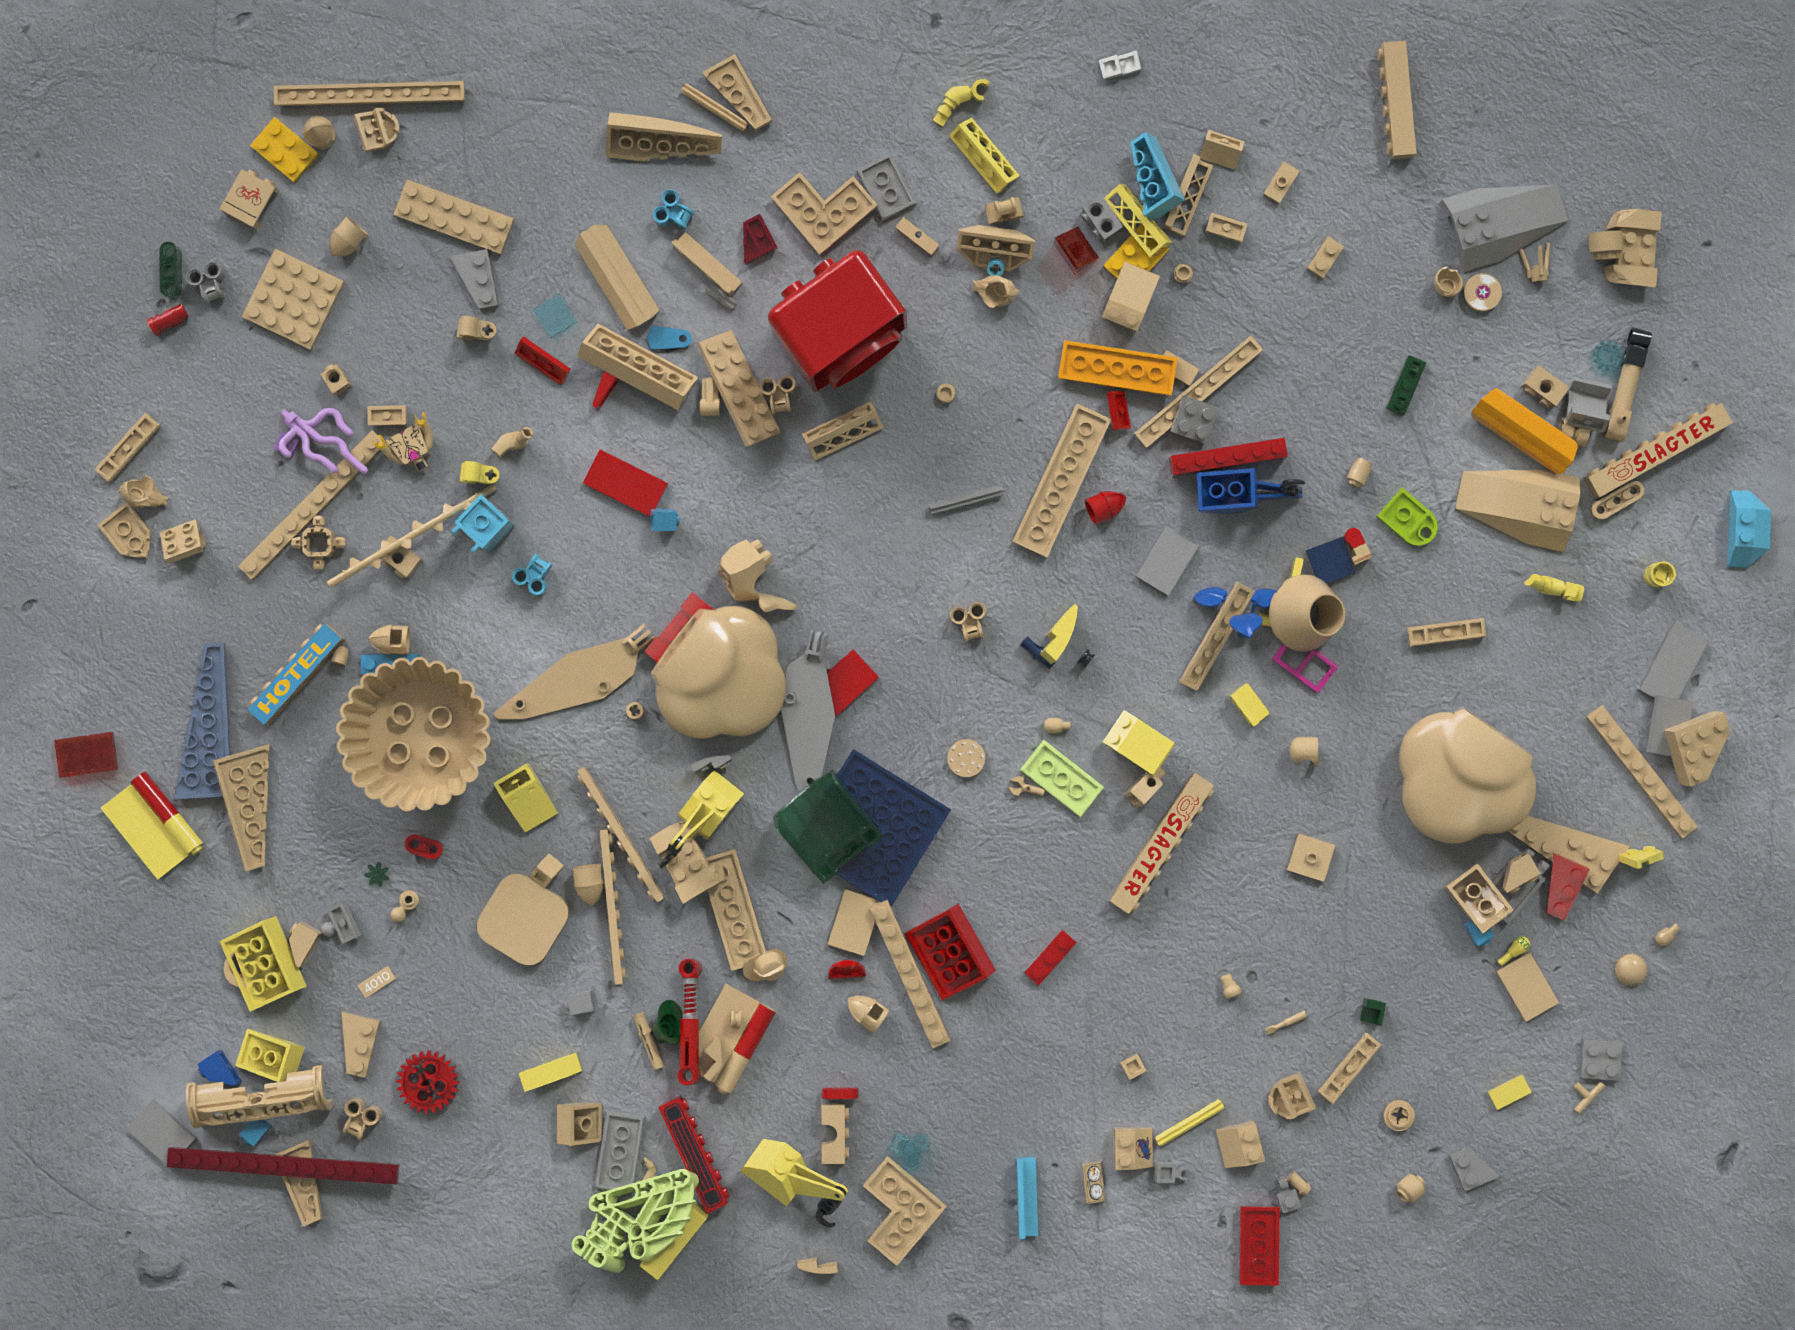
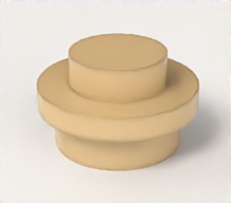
M1180 264L1175 268L1173 275L1177 282L1187 283L1191 280L1193 271L1190 266Z

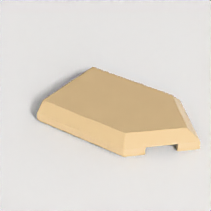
M128 503L123 504L97 525L120 555L148 558L151 531Z

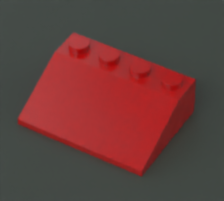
M959 903L905 933L942 1000L982 981L996 971Z

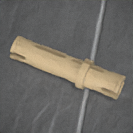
M641 1012L634 1015L633 1018L639 1031L638 1036H641L653 1070L664 1067L665 1064L652 1034V1027H649L645 1013Z

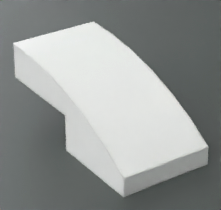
M1137 51L1099 60L1103 79L1119 77L1142 70Z

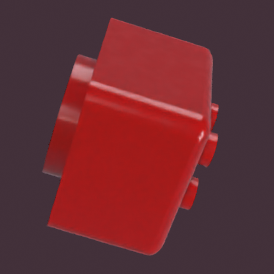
M860 250L848 253L836 263L832 258H828L820 263L813 270L815 278L804 286L800 280L788 286L781 293L784 300L775 305L768 313V322L773 336L814 393L820 391L828 384L833 389H837L865 373L900 344L902 337L899 334L907 328V311L867 255Z

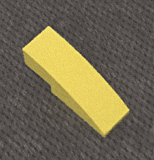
M1076 604L1071 606L1046 634L1051 641L1040 655L1050 664L1057 661L1071 638L1077 618L1078 606Z
M576 1052L518 1074L524 1092L583 1070Z

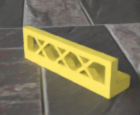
M973 118L959 124L949 135L996 194L1000 193L1009 183L1020 176ZM969 125L974 132H971L967 126ZM980 141L984 142L986 147L982 146ZM992 156H995L998 159V162L995 161L992 158ZM1004 170L1007 171L1011 175V177H1008L1005 174Z
M1119 184L1104 198L1115 215L1149 257H1153L1161 248L1168 247L1172 243L1156 221L1143 215L1144 206L1126 184ZM1117 193L1121 197V206H1115L1110 200ZM1124 209L1132 210V221L1124 218ZM1136 223L1144 225V235L1136 233ZM1148 238H1154L1158 243L1152 251L1147 246Z

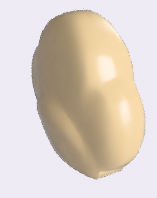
M726 606L713 610L699 609L674 638L651 672L653 681L656 683L658 708L665 721L676 732L698 739L712 738L720 734L743 737L762 730L779 714L786 693V678L778 661V644L773 629L760 614L739 606Z
M1464 707L1455 710L1453 713L1440 712L1428 715L1416 722L1406 732L1399 752V767L1404 778L1402 803L1405 812L1420 833L1430 839L1443 843H1465L1482 834H1499L1509 831L1528 816L1535 801L1536 779L1531 768L1532 754Z

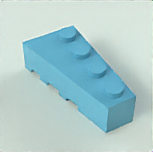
M1145 132L1131 141L1130 144L1134 165L1137 168V182L1140 184V199L1143 201L1144 206L1143 215L1155 221L1184 202L1185 199L1157 138Z

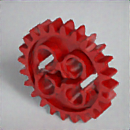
M428 1050L426 1055L423 1051H420L419 1057L414 1053L412 1055L413 1061L407 1058L406 1063L408 1065L402 1064L400 1066L404 1071L397 1072L402 1077L396 1080L397 1083L401 1084L397 1090L403 1091L399 1097L407 1098L404 1104L412 1103L410 1109L417 1106L418 1113L422 1108H424L425 1114L429 1113L430 1108L435 1113L437 1112V1106L440 1110H443V1103L446 1105L451 1104L448 1098L455 1099V1095L452 1092L459 1091L458 1088L454 1087V1085L460 1083V1081L455 1080L459 1073H453L456 1066L450 1067L449 1064L452 1060L445 1061V1054L438 1057L439 1051H436L434 1055H432L431 1050ZM424 1059L423 1068L428 1067L429 1064L436 1066L434 1074L428 1070L424 1074L421 1073L418 1083L411 1080V1074L419 1072V1068H415L412 1065H420ZM426 1079L432 1080L430 1085H425L424 1081H426ZM438 1081L445 1083V1090L437 1092V1095H441L444 1099L437 1098L434 1104H432L433 1095H430L427 1100L420 1097L421 1090L430 1093L432 1089L433 1091L437 1089Z

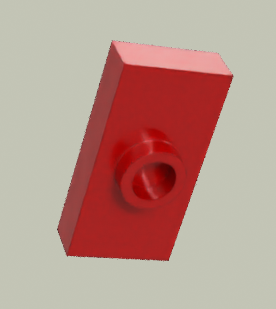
M1125 391L1108 392L1107 399L1113 430L1130 429L1131 425Z

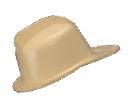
M772 949L751 957L743 965V974L752 981L777 980L784 973L787 965V956L779 949Z

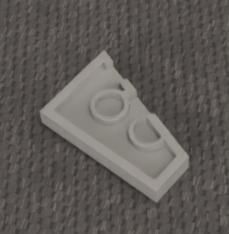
M488 250L450 256L478 308L482 310L498 307Z

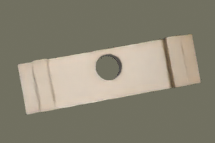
M904 217L895 227L899 233L906 236L930 256L939 247L938 243ZM921 233L922 236L917 238L915 234Z

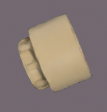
M1603 231L1588 234L1589 253H1593L1594 260H1612L1620 257L1619 251H1623L1622 231Z

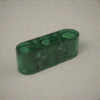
M167 241L160 246L159 250L160 292L169 299L175 300L182 293V253L178 246ZM174 248V253L171 256H167L168 249ZM173 266L174 272L168 275V268ZM174 285V291L168 294V287Z

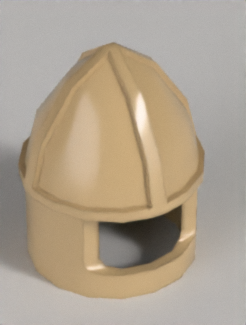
M311 117L303 128L305 140L316 149H328L335 142V129L330 121L324 117Z
M346 216L337 228H334L330 236L329 247L331 255L342 257L352 254L359 249L357 245L362 239L367 238L368 233L355 221Z
M390 624L374 631L368 640L381 653L408 655L410 628L409 626H393Z
M588 864L572 868L577 895L583 902L591 906L599 900L603 891L604 880H602L601 864Z
M853 996L848 999V1008L852 1017L858 1025L860 1024L871 1033L878 1029L889 1012V1009L877 1002L875 998Z

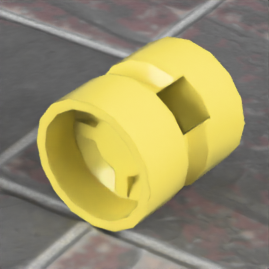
M1665 561L1651 564L1644 571L1645 582L1653 588L1670 585L1676 576L1673 565Z

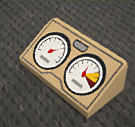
M1101 1161L1082 1163L1086 1203L1091 1204L1105 1201Z

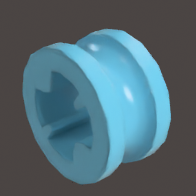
M999 258L991 259L987 266L988 274L990 276H1001L1005 268L1004 262ZM994 264H997L999 269L998 271H994V268L991 267H993Z

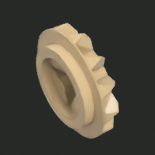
M1394 1100L1387 1104L1383 1111L1384 1121L1392 1130L1404 1131L1414 1122V1110L1406 1101ZM1398 1110H1401V1113L1407 1117L1399 1118V1121H1397L1396 1117L1391 1113H1398Z

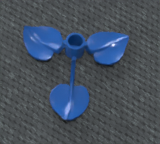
M1219 587L1205 588L1195 594L1193 600L1204 607H1215L1226 601L1227 591ZM1266 588L1256 590L1250 599L1253 602L1251 613L1231 617L1229 621L1230 626L1237 631L1238 637L1250 639L1254 632L1262 625V617L1254 614L1256 606L1260 608L1270 607L1274 593H1277V590Z

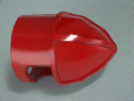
M1101 491L1099 494L1085 499L1088 515L1096 526L1114 519L1126 503V495L1113 491Z

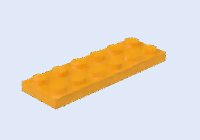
M1064 340L1058 379L1172 396L1178 358Z

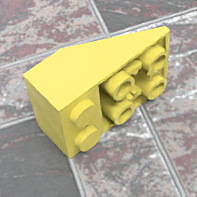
M526 763L493 783L525 833L558 814L530 764Z

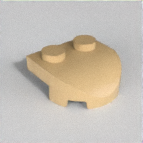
M375 108L373 111L354 115L364 152L385 149L395 141L399 133V123L393 114L391 115L383 108Z
M1300 1072L1279 1080L1272 1087L1268 1097L1272 1111L1276 1115L1279 1114L1286 1117V1119H1294L1298 1115L1316 1108Z

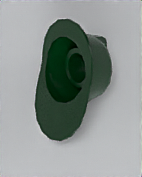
M666 1000L661 1003L658 1009L657 1020L653 1024V1034L660 1044L668 1043L675 1045L680 1042V1019L683 1018V1012L681 1007L673 1000Z

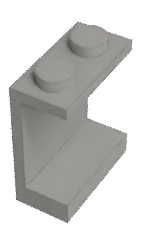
M1574 378L1568 390L1566 424L1604 433L1610 421V415L1606 414V401L1612 386Z

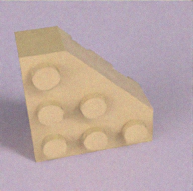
M1712 711L1664 730L1679 784L1691 787L1708 780L1730 733L1725 712Z

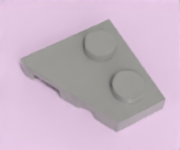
M1467 1147L1449 1154L1464 1191L1499 1178V1175Z

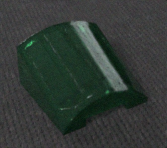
M834 770L829 771L805 787L773 816L776 830L823 884L835 876L842 866L867 847H872L884 837Z

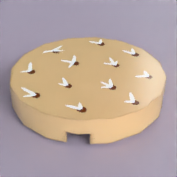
M962 739L950 747L947 754V762L955 774L961 777H971L982 770L985 764V753L977 742L971 739Z

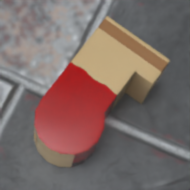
M1357 528L1348 529L1343 535V540L1350 546L1354 555L1351 558L1354 566L1370 559L1372 555L1360 530Z

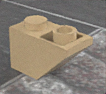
M1525 851L1508 862L1502 889L1506 893L1518 891L1521 888L1520 885L1525 882L1529 884L1538 878L1537 875L1541 874L1529 853Z

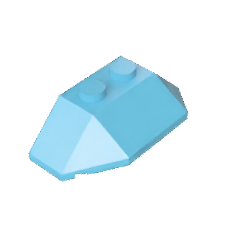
M1730 491L1727 567L1748 568L1770 549L1771 510L1750 491Z

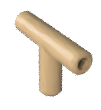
M1577 1082L1573 1088L1584 1099L1574 1110L1581 1114L1605 1088V1085L1602 1082H1598L1588 1092Z

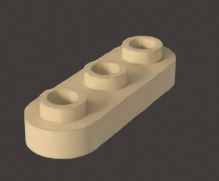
M1631 481L1592 504L1590 508L1591 515L1597 520H1603L1643 496V485L1638 481ZM1631 488L1635 489L1634 495L1630 493ZM1615 497L1619 499L1618 504H1615L1613 501ZM1598 507H1601L1603 510L1601 514L1597 512Z

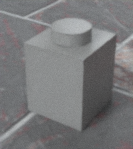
M592 991L571 994L567 996L568 1000H565L566 1011H570V1015L595 1010Z

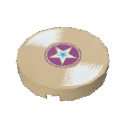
M1480 273L1474 275L1466 282L1463 288V297L1469 308L1479 312H1485L1498 305L1502 296L1500 283L1490 274Z

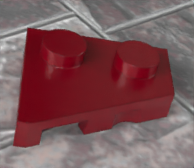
M760 214L743 222L745 265L778 249Z

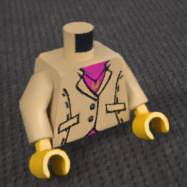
M422 412V420L417 419L415 415L416 424L387 440H384L383 436L378 435L382 441L377 444L372 440L374 446L380 448L381 452L389 460L398 465L404 464L408 467L414 464L418 472L427 469L428 465L424 458L431 454L433 432L428 422H426V414Z

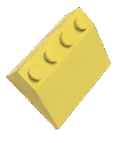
M277 916L263 920L220 941L250 1012L307 987L299 967L295 964L293 953ZM234 951L235 957L237 959V962L239 964L240 970L242 972L247 987H244L243 982L239 976V973L230 956V954Z

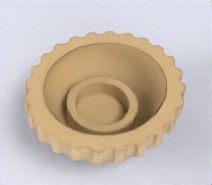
M1631 953L1623 955L1617 960L1614 970L1616 978H1618L1621 984L1636 986L1646 979L1648 966H1646V962H1644L1641 956Z

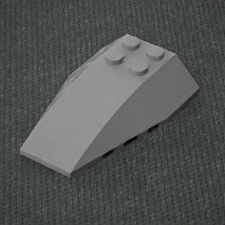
M1557 185L1478 188L1442 199L1447 218L1451 217L1461 248L1459 257L1464 272L1500 262L1568 221Z

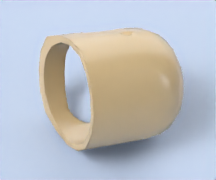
M1318 737L1294 738L1291 741L1289 751L1291 760L1296 764H1301L1302 760L1313 761V766L1319 767Z

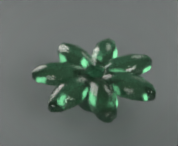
M380 862L376 864V868L368 865L371 872L366 873L364 876L371 878L369 885L377 882L378 886L381 887L382 880H389V877L384 874L388 871V867L381 869Z

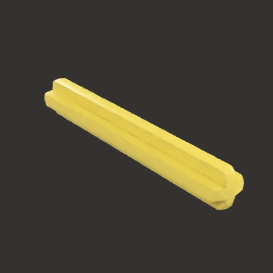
M1216 1100L1156 1136V1142L1159 1146L1165 1145L1223 1110V1103L1221 1100Z

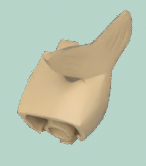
M758 539L752 543H749L747 540L739 542L722 556L718 572L726 584V589L735 601H759L758 604L764 612L775 609L796 610L797 605L791 601L770 594L759 593L754 589L757 578L766 571L765 565L773 562L771 553L768 550H763V546Z

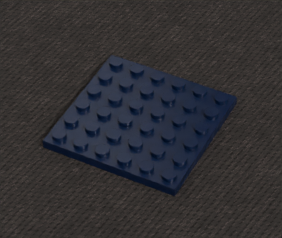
M853 749L793 848L880 902L888 899L892 907L951 809Z

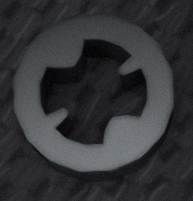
M1089 649L1077 661L1082 663L1084 668L1095 656V654H1090Z

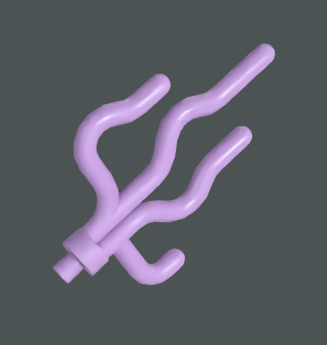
M326 408L321 410L311 420H303L296 413H289L286 410L281 413V416L284 418L283 423L291 429L280 440L278 445L280 453L285 458L292 456L286 445L298 435L302 439L303 454L308 459L320 462L332 473H337V466L323 455L311 452L309 436H311L320 444L338 445L341 455L362 474L368 472V468L349 452L347 444L342 439L334 436L323 437L312 428L319 424L326 416L330 415L335 418L336 424L341 431L349 437L353 436L354 431L344 423L339 411L334 408Z

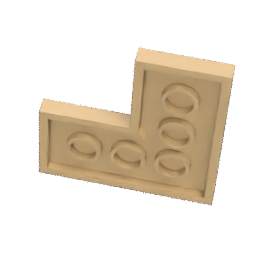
M800 172L771 196L819 255H822L878 207L877 203L854 176L826 200L821 198Z
M889 1156L882 1161L863 1184L864 1188L891 1210L867 1241L897 1266L947 1205Z

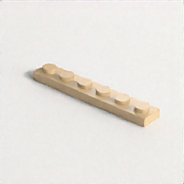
M1238 581L1235 583L1179 681L1182 684L1196 691L1199 689L1233 630L1229 623L1231 617L1242 615L1255 592L1253 589Z

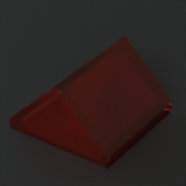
M1079 227L1060 234L1054 239L1053 244L1074 275L1099 259Z

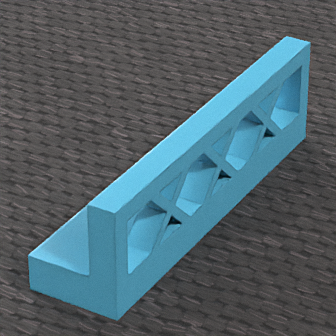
M1016 1157L1019 1239H1025V1236H1038L1036 1157Z

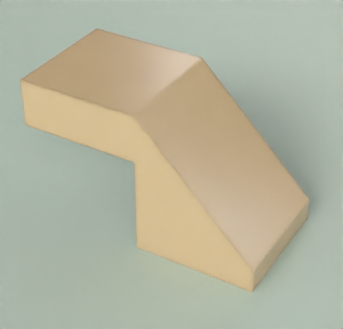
M717 1034L704 1048V1052L714 1059L703 1072V1077L708 1081L722 1068L720 1037Z

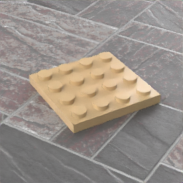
M275 249L242 317L312 350L345 282Z

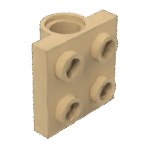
M196 519L160 532L164 560L167 564L204 551L203 548L206 547L204 536Z

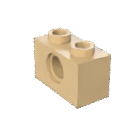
M1539 365L1532 370L1521 385L1527 395L1535 396L1540 400L1539 403L1542 406L1550 407L1551 409L1558 405L1569 390L1567 385ZM1541 384H1545L1548 387L1547 393L1541 391Z
M390 536L386 541L393 543L397 539ZM403 547L381 558V562L387 567L389 565L395 568L394 572L401 578H404V576L411 578L424 561L410 549L408 550ZM401 553L403 561L397 564L395 556Z

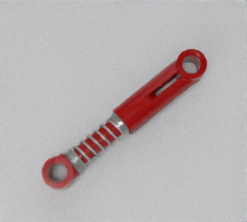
M687 958L680 962L678 968L684 984V988H682L684 990V1003L682 1004L684 1006V1009H682L684 1014L682 1015L683 1018L680 1019V1069L677 1078L682 1085L689 1086L697 1084L701 1078L699 1071V1019H697L698 1015H696L698 1013L696 1012V998L698 997L696 996V992H698L696 984H698L697 978H699L702 972V965L698 960ZM692 963L694 970L689 974L687 966ZM689 1070L693 1075L690 1081L686 1079V1073Z

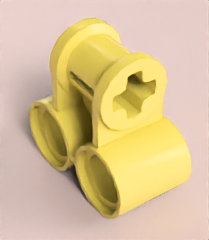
M464 461L461 464L459 481L461 483L489 485L499 479V471L493 466L481 465V463ZM489 471L494 475L490 480H488V476H485Z

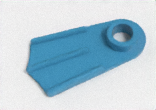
M651 326L650 332L646 337L651 350L684 348L689 346L692 341L691 334L686 330ZM682 336L687 337V340L685 342L680 341V338Z

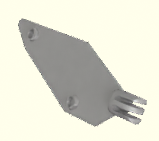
M810 630L806 652L788 665L785 677L786 693L781 708L795 783L808 809H813L816 806L835 720L834 706L824 659L829 634L825 633L822 640V632H817L815 636L814 630ZM809 778H812L814 780L813 784H810L808 782Z

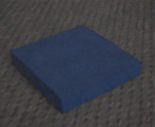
M1342 537L1306 550L1315 577L1320 578L1326 584L1356 573Z

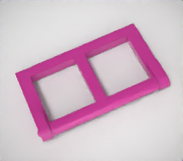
M1282 644L1272 658L1273 661L1316 693L1321 691L1338 668L1337 664L1314 649L1309 651V654L1297 670H1294L1280 659L1287 649L1285 644ZM1314 655L1330 666L1317 686L1300 674Z

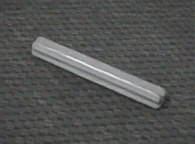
M1001 485L930 503L929 510L932 515L1000 497L1003 495Z

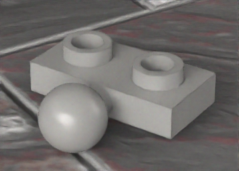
M346 900L327 909L332 922H326L321 927V932L325 937H332L337 931L342 944L361 936Z

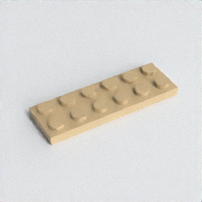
M406 180L394 212L395 217L502 255L515 220L512 217L410 180Z
M732 330L699 342L697 346L745 446L749 447L779 435L781 432Z
M736 849L706 858L710 866H723L724 880L707 891L731 971L743 968L744 963L748 959L766 952Z

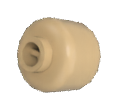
M1408 1174L1397 1183L1396 1193L1404 1203H1414L1425 1194V1182L1418 1175Z

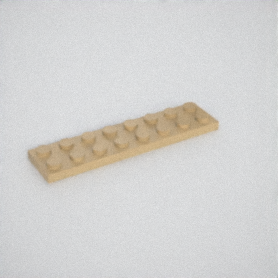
M1078 403L1076 404L1012 541L1013 543L1045 558L1048 557L1111 421L1110 418Z

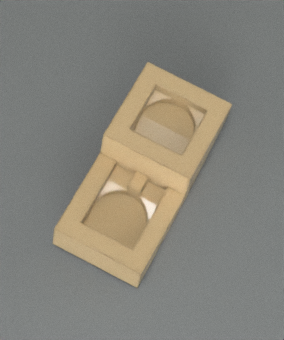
M817 1257L797 1262L799 1269L812 1273L831 1274L838 1273L839 1270L837 1262L818 1265Z

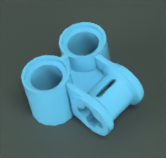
M668 189L662 194L664 206H658L653 211V218L656 224L664 227L673 222L677 226L687 229V223L691 216L695 214V211L680 204L679 195L675 190ZM669 196L676 197V201L671 204L667 203L666 199ZM661 212L667 214L664 220H658L657 216Z
M535 554L526 569L517 568L513 571L512 580L520 586L528 585V589L532 594L542 596L547 592V584L543 578L550 571L552 563H547L539 558L538 554ZM520 572H525L526 579L523 582L517 580V575ZM536 582L542 583V590L539 592H535L533 589Z

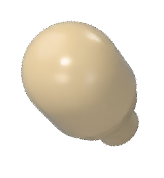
M1048 718L1043 725L1048 733L1070 730V722H1062V719Z
M1675 923L1670 928H1663L1655 936L1656 943L1660 946L1669 945L1675 940L1676 936L1674 934L1680 930V927Z

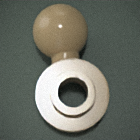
M407 890L400 895V907L392 909L390 917L394 922H402L406 917L405 911L412 910L418 906L419 896L414 891ZM411 896L412 902L406 903V897Z

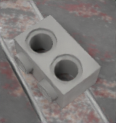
M1100 196L1082 209L1083 214L1081 216L1087 225L1090 223L1094 229L1092 233L1097 240H1101L1104 243L1122 231L1123 225L1103 196ZM1096 208L1101 212V215L1095 217L1090 211ZM1108 224L1111 227V231L1104 232L1101 226Z

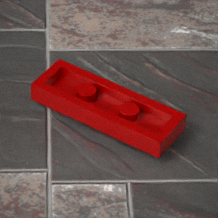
M526 337L520 339L514 352L560 385L565 382L571 368Z
M1061 930L1024 973L1039 986L1077 942L1064 930Z

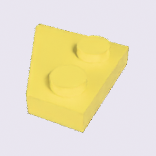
M1655 846L1643 847V850L1629 849L1626 850V853L1619 854V862L1637 869L1642 868V863L1644 862L1649 865L1664 859L1663 851L1655 849Z

